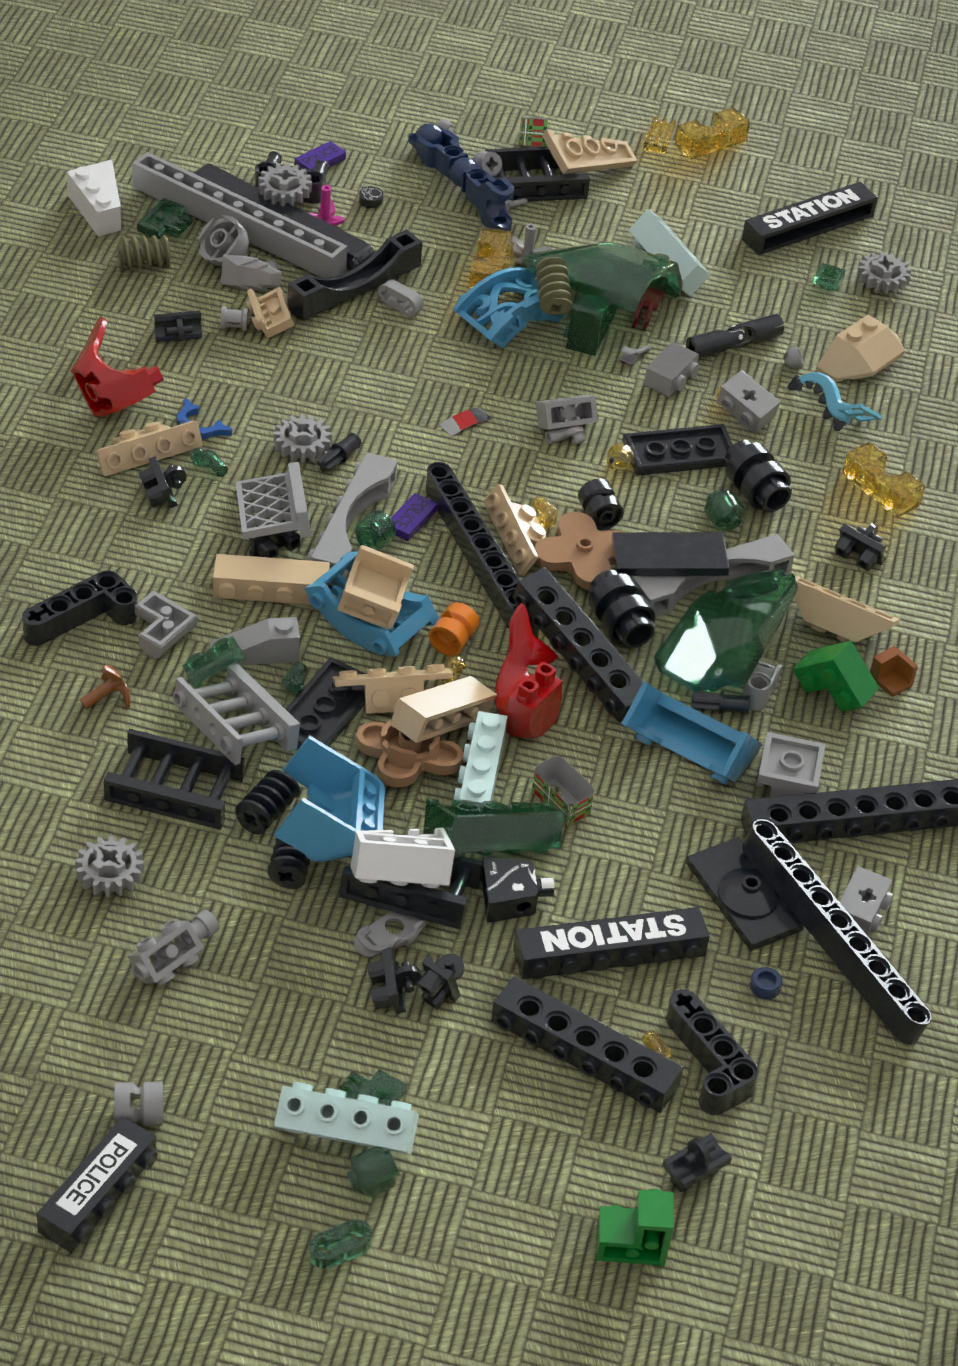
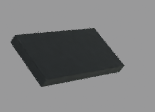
M724 424L625 433L622 439L625 449L631 457L630 462L636 476L726 467L724 462L725 455L733 445Z
M612 532L615 569L619 574H627L629 576L729 575V564L723 532Z
M332 657L326 661L286 708L300 723L297 750L309 735L328 747L333 744L365 705L364 685L335 687L333 676H339V672L347 670L357 671V675L366 673Z
M740 837L687 856L686 864L750 951L803 931L804 925L781 897L776 909L772 913L760 918L738 916L722 904L718 895V887L722 877L726 873L738 868L757 869L742 850L743 841Z

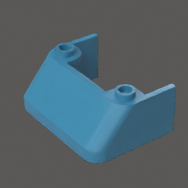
M644 681L621 723L636 732L635 739L649 746L654 741L713 771L711 777L725 785L728 784L729 780L734 783L738 780L757 756L763 745L744 731L741 733L661 693Z
M309 735L282 769L283 772L292 776L298 783L307 787L309 800L304 798L300 800L275 831L274 836L301 851L308 859L314 862H326L352 856L356 831L383 830L385 786L376 775Z

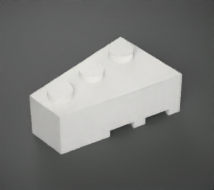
M112 160L67 171L68 197L98 237L121 231V206Z
M435 828L434 834L419 835V829H409L408 835H393L394 831L392 830L356 831L351 869L355 878H358L360 881L376 883L377 880H384L399 886L408 885V882L421 883L422 886L428 888H438L439 885L449 886L455 849L444 828Z

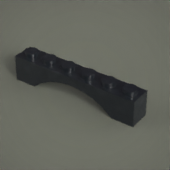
M404 230L387 238L370 258L347 273L328 278L315 277L308 274L288 283L287 303L289 309L304 321L386 283L388 280L421 266L423 242L408 230Z

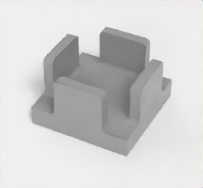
M767 732L756 787L762 788V784L770 785L769 797L817 793L826 744Z

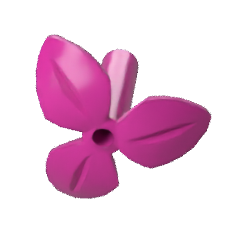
M323 185L321 187V204L318 208L319 214H309L333 226L344 223L345 219L341 216H333L336 210L331 199V186Z

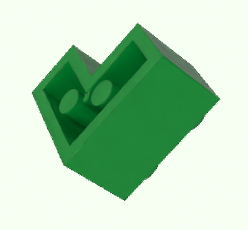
M852 641L810 650L792 669L806 693L827 688L841 712L862 708L879 689Z
M639 1189L635 1209L624 1208L619 1205L600 1206L596 1224V1261L665 1266L674 1229L673 1192H665L659 1189Z

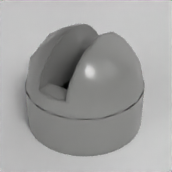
M798 346L790 348L783 355L784 363L789 368H798L804 365Z

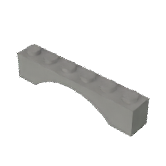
M367 452L362 462H357L353 479H348L344 496H339L336 503V511L334 514L330 513L326 530L319 533L317 546L315 549L310 550L307 561L330 562L331 569L341 560L340 558L347 552H352V546L347 537V530L355 517L365 508L375 502L388 498L397 479L398 460ZM346 569L341 573L345 579L349 573ZM333 580L330 582V583H333V584L338 585V584H337L335 581H333Z
M774 534L726 549L729 564L728 576H639L634 578V581L641 590L642 596L646 598L655 612L656 618L671 613L684 595L709 582L736 578L769 582L791 574L795 554L778 534Z

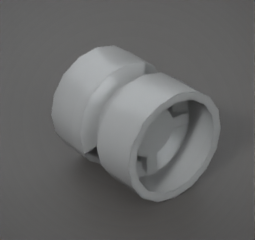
M115 1082V1124L123 1116L135 1124L137 1121H141L144 1126H163V1082H144L141 1087H137L134 1082ZM140 1099V1109L131 1108V1100Z

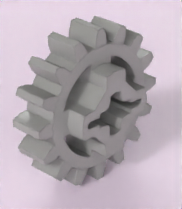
M277 163L276 168L268 166L267 171H262L261 177H259V193L264 195V200L272 199L273 205L277 202H281L282 207L285 206V203L294 206L295 201L303 203V198H309V192H312L311 175H306V169L299 170V165L291 167L289 163H286L285 166L281 167Z
M880 252V255L871 253L870 257L865 255L863 260L859 261L857 277L860 278V283H867V289L875 288L876 293L882 291L888 294L889 290L897 293L898 289L905 290V286L909 285L911 269L908 268V262L902 263L901 257L893 258L892 253L889 255Z
M301 414L300 418L296 419L291 415L290 421L282 419L281 425L275 426L273 444H275L276 451H281L282 457L290 455L291 461H294L296 458H300L301 462H305L306 458L315 461L316 455L322 457L325 451L328 452L330 450L332 433H330V426H324V420L316 422L315 416L306 419L304 414Z
M110 835L108 841L97 837V844L94 845L88 841L86 842V850L79 849L78 859H75L77 881H83V889L85 890L93 887V895H97L100 891H105V896L110 897L111 892L116 891L119 896H122L123 888L132 891L134 890V882L140 883L142 881L141 874L144 873L142 851H137L135 843L126 845L125 837L121 838L119 842L115 841L114 835Z

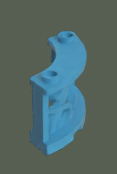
M519 267L504 269L484 278L466 294L461 295L453 307L456 313L474 326L486 338L502 348L517 333L527 327V322L534 319L537 322L552 320L559 323L565 315H550L541 310L537 288L538 282L535 279L537 274L532 270ZM516 292L525 294L524 300L519 303L505 302L498 305V298L502 293ZM475 311L477 316H481L476 320L472 317ZM490 321L491 327L488 330L483 325Z
M358 551L347 552L336 565L315 582L305 587V591L309 596V602L314 608L319 610L323 617L338 632L356 645L378 655L396 657L400 653L399 647L424 626H433L440 618L428 595H417L406 590L401 602L400 612L391 631L338 611L337 608L347 582L341 573L347 569L350 574ZM333 580L339 586H332L330 591L327 584Z

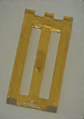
M654 116L645 138L643 149L666 153L675 130L676 121L672 120L671 124H669L667 119L663 118L662 122H660L658 117ZM659 128L653 145H651L650 143L653 138L655 129ZM664 129L668 130V132L665 137L663 146L660 147L659 143L663 135Z

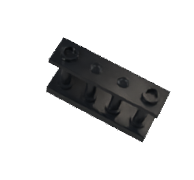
M548 146L485 149L486 152L497 153L502 160L501 170L496 175L497 178L494 179L505 177L513 185L514 195L513 199H509V201L524 198L527 199V202L588 199L589 174L553 175L552 169L559 168ZM542 169L543 176H530L528 170ZM505 171H519L520 177H506Z
M129 729L127 732L128 753L131 756L121 775L107 772L104 778V800L221 830L225 822V801L221 800L230 779L243 782L245 757H241L240 764L234 765L221 751ZM143 757L160 761L150 782L133 778ZM172 764L189 768L180 789L163 785ZM201 772L218 776L209 797L191 793Z
M454 854L450 882L453 883V886L449 893L424 887L421 883L418 885L408 882V885L405 886L390 883V881L377 880L376 883H365L355 878L351 867L346 865L342 872L339 897L461 930L468 899L462 896L465 887L479 888L483 861Z

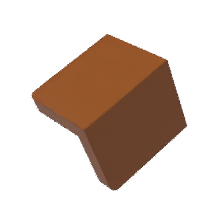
M892 646L874 656L870 673L877 685L894 697L913 686L918 666L897 647Z

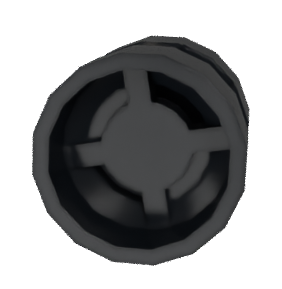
M601 478L592 479L580 488L578 499L585 513L594 520L597 530L610 529L621 521L624 514L623 508L607 480Z

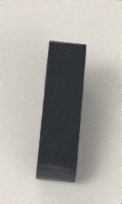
M110 570L101 571L26 609L22 614L23 639L29 645L39 646L103 613H106L117 624H132L138 618L135 614L137 593L116 572Z
M687 989L673 992L669 1000L666 1022L708 1072L702 1083L699 1106L707 1114H723L752 1097L759 1074L758 1066L696 994Z

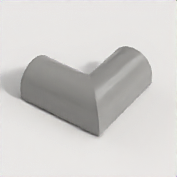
M154 590L135 605V614L151 624L138 635L139 645L145 654L154 659L161 657L198 623L197 615Z

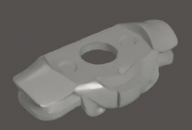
M391 911L371 925H366L358 930L353 942L360 954L372 957L382 953V949L391 947L393 950L403 945L408 946L412 944L428 921ZM389 921H397L403 926V931L399 934H391L386 930L385 924Z

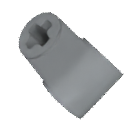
M758 657L753 658L742 695H750V710L758 711L767 706L770 696L779 681L782 665L777 664L774 666L759 661Z

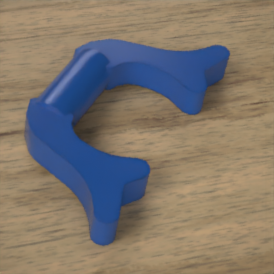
M184 398L183 409L177 414V425L190 422L187 418L198 414L199 406L192 404L189 399ZM217 420L213 426L208 428L199 427L202 439L218 435L232 436V428L223 425L221 420Z

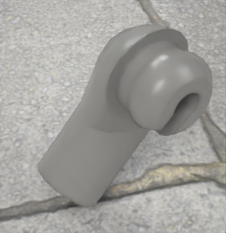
M580 426L556 428L545 433V439L548 444L572 438V442L577 445L584 442L586 436L584 434L585 430Z

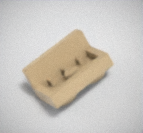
M281 287L258 298L252 289L247 290L250 300L246 301L251 314L255 315L251 317L257 331L262 330L267 339L295 325Z

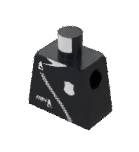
M483 857L481 884L487 923L534 915L537 909L538 897L554 896L553 878H536L534 863L531 861Z

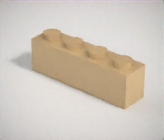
M216 554L213 574V598L311 605L305 587L330 569V562Z
M472 676L399 698L394 705V714L390 724L417 743L470 725V722L476 723L478 711L490 713L497 694Z

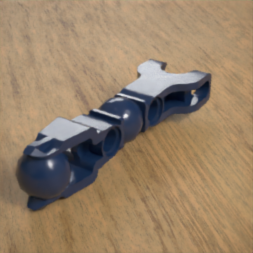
M426 123L417 128L415 133L408 134V142L417 150V155L427 167L439 170L443 175L451 179L454 185L460 187L463 193H466V197L475 205L483 225L494 234H503L512 230V217L507 211L505 201L513 199L514 187L505 177L494 179L487 171L478 166L474 160L468 158V155L464 153V150L459 145L458 136L449 130H444L440 126Z

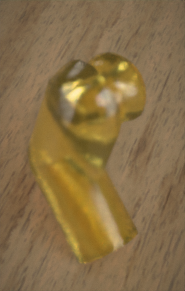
M457 655L446 659L444 666L452 671V678L440 679L442 684L456 681V673L460 674L462 673L460 668H466L464 659Z

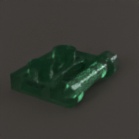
M232 636L219 639L212 645L211 649L204 653L199 652L190 656L186 661L187 663L182 666L193 687L196 689L203 685L202 681L236 661L241 663L246 660V657Z

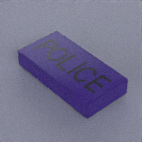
M329 141L296 157L294 165H299V168L313 170L316 161L323 160L331 167L346 159V151Z
M414 493L385 523V531L409 541L437 512L438 503Z

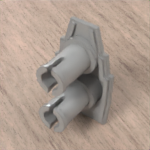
M223 255L221 284L246 291L252 289L253 292L256 290L266 291L267 288L281 287L282 272L277 270L278 265L272 260L262 262L258 261V258Z

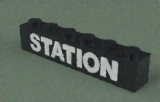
M857 182L746 219L742 240L759 256L873 217L878 197L862 182Z
M700 907L518 929L515 931L513 951L521 980L530 978L540 979L553 975H571L577 972L602 971L608 968L623 966L633 967L639 964L654 962L664 963L670 960L685 958L695 959L706 956L710 936Z

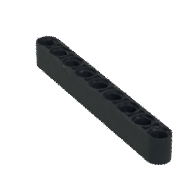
M205 164L193 172L208 181L347 245V271L358 267L375 253L372 246L367 242L295 206H291L289 203H285L284 207L281 206V202L273 205L272 199L264 200V195H260L258 187L212 164Z
M444 462L431 463L427 468L426 493L431 501L438 503L437 511L509 630L511 617L518 607L512 597L520 579L451 467ZM529 618L532 634L538 638L539 630Z
M756 820L742 844V850L891 1033L904 1044L911 1045L918 1042L931 1021L932 1016L929 1009L780 830L768 820Z

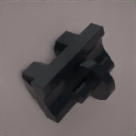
M201 312L154 314L156 342L178 340L179 342L184 341V339L202 338Z
M156 456L149 458L151 467L138 474L145 489H148L145 492L151 505L156 507L167 501L170 509L178 506L171 488L179 489L182 487L187 478L185 470L180 466L169 465L164 472Z
M296 530L250 538L251 550L249 555L253 557L276 558L279 555V548L285 546L290 551L299 548L300 535Z
M844 523L840 527V538L835 545V553L837 555L848 558L853 551L859 553L860 555L856 559L857 564L866 571H869L876 563L882 566L886 560V557H884L886 546L881 544L883 538L877 535L878 526L871 524L867 529L862 526L854 529Z
M391 947L382 949L383 959L368 963L367 966L372 983L377 984L386 981V985L372 988L371 999L376 1009L393 1006L396 1013L400 1014L406 1012L403 988L407 993L413 992L414 986L417 985V981L422 976L421 970L418 967L411 966L409 961L402 962V967H400L399 962L393 959Z
M455 954L443 955L436 965L433 958L427 955L422 961L425 973L417 981V985L423 991L422 999L438 1010L447 998L455 1003L461 996L456 981L463 976L465 966L463 960Z
M710 1133L701 1139L694 1138L690 1140L686 1148L664 1159L662 1166L670 1175V1181L680 1192H684L691 1188L693 1184L705 1177L712 1176L719 1169L730 1164L732 1156L720 1147L714 1135Z

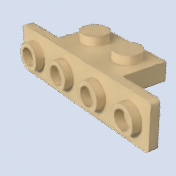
M193 420L173 427H168L160 422H152L146 424L143 430L136 431L135 429L120 432V437L112 439L113 445L98 449L96 453L102 475L109 476L150 463L149 458L154 456L161 460L203 446L197 421Z
M497 484L484 500V505L517 573L525 576L538 559L535 544L539 540L546 538L545 530L540 525L533 508L528 505H519L511 502L504 486Z
M444 664L427 665V670H415L414 666L398 667V672L387 673L384 668H375L368 670L369 674L357 675V671L347 670L339 672V676H333V684L335 687L364 685L366 714L393 712L394 705L399 698L424 691V680L452 678V671L449 668H445Z

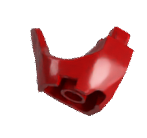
M99 316L83 350L70 370L94 416L109 415L133 405L155 393L154 386L164 381L157 366L149 369L141 367L139 369L121 371L108 366L101 360L98 351L102 345L107 326V320L102 316Z
M520 604L516 608L509 623V652L496 679L494 693L497 696L494 701L497 714L508 716L506 732L520 738L534 739L543 736L556 723L562 701L563 681L555 677L556 669L549 665L558 658L557 654L532 634L528 612L524 604ZM528 665H538L534 674H529L527 670Z

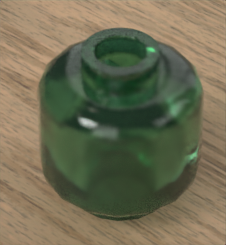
M719 489L707 497L704 511L717 529L732 530L741 524L745 514V507L731 490Z
M373 510L358 521L355 527V535L360 545L379 551L393 540L396 535V526L391 516L386 512Z
M378 1146L353 1156L351 1159L353 1170L347 1172L354 1191L361 1189L367 1197H373L394 1187L396 1176L400 1175L390 1150L384 1151Z

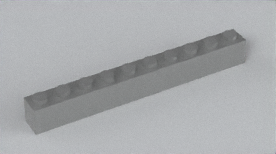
M146 152L132 163L133 188L207 223L214 218L216 220L224 218L222 215L232 216L247 231L249 243L322 278L338 276L346 271L347 245L149 152Z

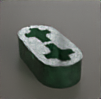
M354 1219L318 1233L310 1241V1261L318 1268L328 1269L363 1255L371 1247V1226L363 1220ZM355 1233L357 1237L363 1236L362 1241H357L356 1238L350 1239L351 1234ZM324 1246L326 1250L331 1249V1254L326 1255L324 1251L319 1252V1247Z

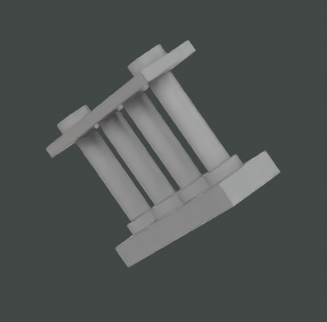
M239 664L227 667V676L224 682L193 689L182 677L176 678L175 691L173 692L175 706L234 765L240 764L242 747L274 739L286 751L297 749L300 723ZM223 694H228L233 698L213 704H208L204 700ZM238 709H243L248 713L225 720L219 715ZM259 724L263 728L262 730L242 735L235 731V729Z

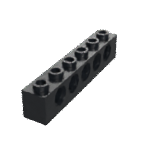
M545 567L519 580L512 597L516 605H525L528 616L534 626L541 630L550 641L551 646L563 656L571 670L581 677L586 683L588 690L598 697L609 714L613 715L618 722L623 721L643 680Z
M513 976L493 1002L491 1022L495 1023L499 1028L510 1031L524 1039L528 1044L545 1050L557 1060L565 1061L580 1069L585 1075L604 1082L613 1090L626 1094L646 1108H651L661 1113L680 1087L683 1066Z

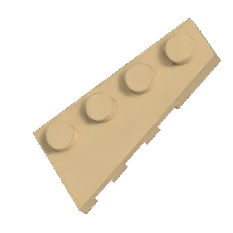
M546 130L542 134L563 174L632 167L637 162L626 141L601 138L598 141L591 136L583 135L581 138L573 137L572 133L566 132L557 135L553 130Z

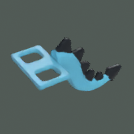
M811 372L801 377L795 375L787 387L791 391L802 390L804 384H806L807 389H811L815 384L814 393L819 394L823 392L818 398V403L827 405L822 417L824 419L834 417L833 428L835 431H840L849 423L850 417L857 421L882 419V415L862 404L850 405L849 403H843L834 380L825 374Z

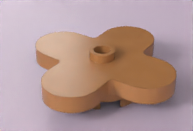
M582 512L566 513L558 521V536L543 538L535 544V550L538 554V559L535 563L549 571H560L563 575L564 572H567L573 576L577 585L589 590L592 580L598 574L612 570L611 565H615L612 532L622 531L600 532L589 515Z
M391 720L386 723L368 722L357 730V748L366 755L379 758L377 776L384 784L391 787H406L413 784L422 771L437 775H451L458 772L463 764L462 748L454 742L441 739V735L416 743L390 724Z

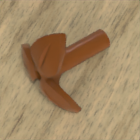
M105 664L101 669L103 671L101 679L106 682L79 699L80 702L87 709L111 692L120 691L126 702V710L129 709L131 696L127 684L113 666Z

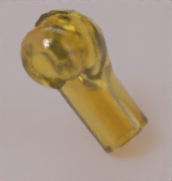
M537 496L533 500L532 506L541 513L538 516L539 523L544 528H551L557 522L558 510L542 496Z
M650 1030L643 1035L641 1041L647 1048L672 1060L673 1053L671 1049L666 1046L654 1030Z

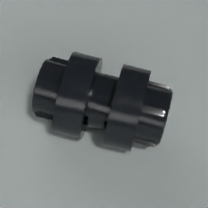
M742 440L733 444L728 449L724 459L726 476L737 489L741 490V494L753 508L775 512L788 503L792 494L790 475L775 461L774 456L763 444Z
M607 570L598 574L592 580L589 588V605L602 622L603 628L614 643L624 644L628 648L643 646L652 638L655 630V612L646 598L642 596L641 590L631 576L619 574L615 570Z

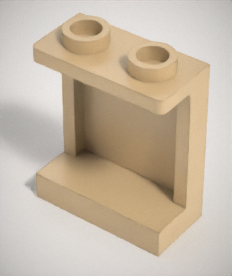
M361 545L353 562L337 610L391 631L400 612L403 595L414 565Z

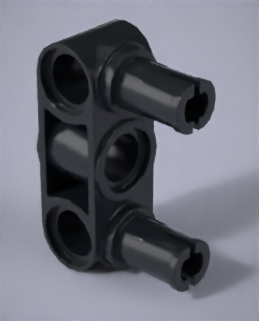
M270 152L266 162H261L255 166L256 187L259 188L261 172L267 171L268 166L276 168L277 163L281 167L285 166L281 164L282 156L279 152ZM318 160L313 170L306 169V175H311L312 192H309V198H303V202L311 204L321 202V187L326 185L325 177L329 170V165L326 161Z

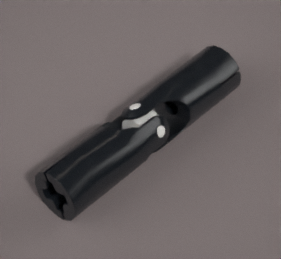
M772 314L733 325L727 331L714 330L689 337L686 340V348L698 353L699 358L726 351L731 347L737 348L783 335L784 326L780 325H784L779 314Z

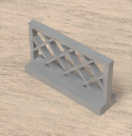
M299 462L288 463L289 472L236 482L243 540L299 530L301 538L312 536Z

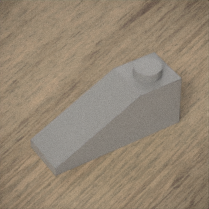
M297 617L268 618L210 642L212 667L234 664L253 665L299 662L300 635Z

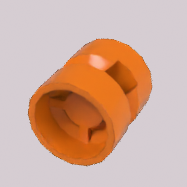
M451 603L429 631L430 643L438 652L444 655H458L467 644L468 639L478 629L480 624L478 615L471 607L464 603Z

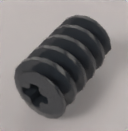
M281 770L269 771L259 781L257 786H254L250 793L244 797L243 801H240L236 806L235 814L241 826L253 834H263L264 829L269 828L272 825V821L277 820L280 816L279 813H283L287 806L294 801V798L299 796L301 791L298 783L286 772Z
M276 837L267 873L275 884L283 888H301L305 884V876L308 873L310 859L301 851Z

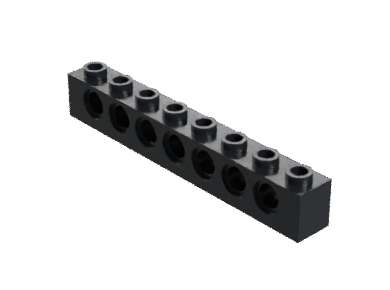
M958 779L748 799L744 801L741 823L747 837L756 820H768L780 830L790 843L958 826Z

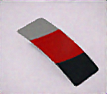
M473 408L452 416L440 423V426L449 435L453 436L471 425L491 420V418L481 408Z

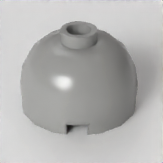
M222 215L224 218L219 220L215 218L210 220L203 227L198 238V242L201 244L200 249H198L199 253L209 263L218 267H222L223 255L245 256L249 247L247 231L234 217Z

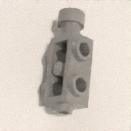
M203 910L193 917L192 923L189 920L178 921V919H173L161 926L162 932L157 936L147 937L137 943V950L128 956L132 963L134 975L143 984L157 983L162 985L170 981L175 976L173 973L174 969L180 965L187 967L199 959L197 953L204 948L200 940L209 938L219 931V923L210 911ZM174 940L175 946L169 945V942Z

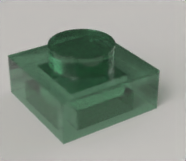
M822 263L814 277L813 284L837 291L844 279L846 270Z

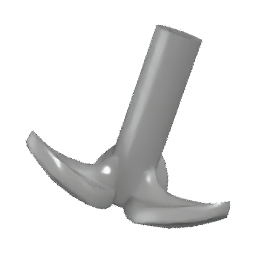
M534 224L526 225L524 242L516 237L511 239V250L514 255L519 257L516 258L515 262L522 266H532L531 259L540 262L552 252V247H541L534 250L536 230Z

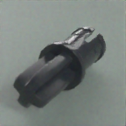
M351 432L339 443L332 444L330 450L317 462L320 470L323 472L330 471L340 462H346L349 455L361 447L360 437Z
M721 691L720 694L693 692L691 706L693 709L719 711V714H722L723 711L749 714L750 695L724 694V691Z

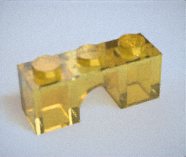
M732 107L715 113L713 127L705 126L697 119L677 125L675 146L692 160L747 141L750 121Z
M482 227L478 241L477 257H474L470 270L468 291L489 275L510 268L515 242H511L510 231Z
M867 442L846 453L842 474L897 518L921 505L925 485L907 471L900 475L885 474L884 470L888 456L871 442Z

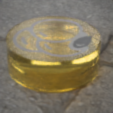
M616 444L610 447L607 453V464L611 469L626 471L633 465L634 453L629 446Z

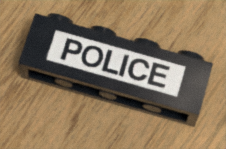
M122 1116L36 1213L38 1233L70 1253L80 1243H86L97 1223L102 1218L106 1219L112 1213L116 1201L123 1193L128 1194L133 1189L137 1177L144 1169L149 1170L155 1163L158 1155L156 1152V1136Z

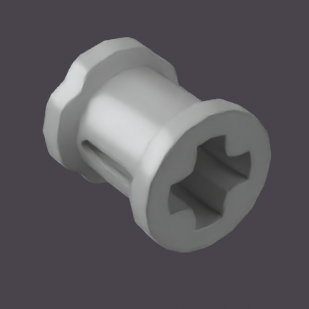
M222 306L220 328L235 327L247 331L248 308L234 310Z

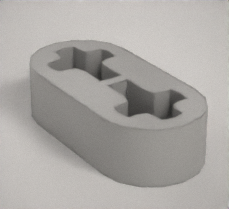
M388 280L379 287L378 294L380 299L397 311L407 316H414L423 309L422 297L416 291L395 280Z

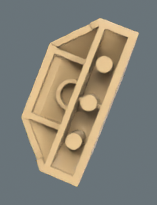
M866 315L834 338L817 364L816 371L829 376L835 383L841 382L843 379L871 377L904 355L905 350L899 336L877 319Z
M796 576L789 580V587L803 620L811 623L810 627L822 633L830 631L837 634L836 638L842 642H858L899 624V618L804 578Z

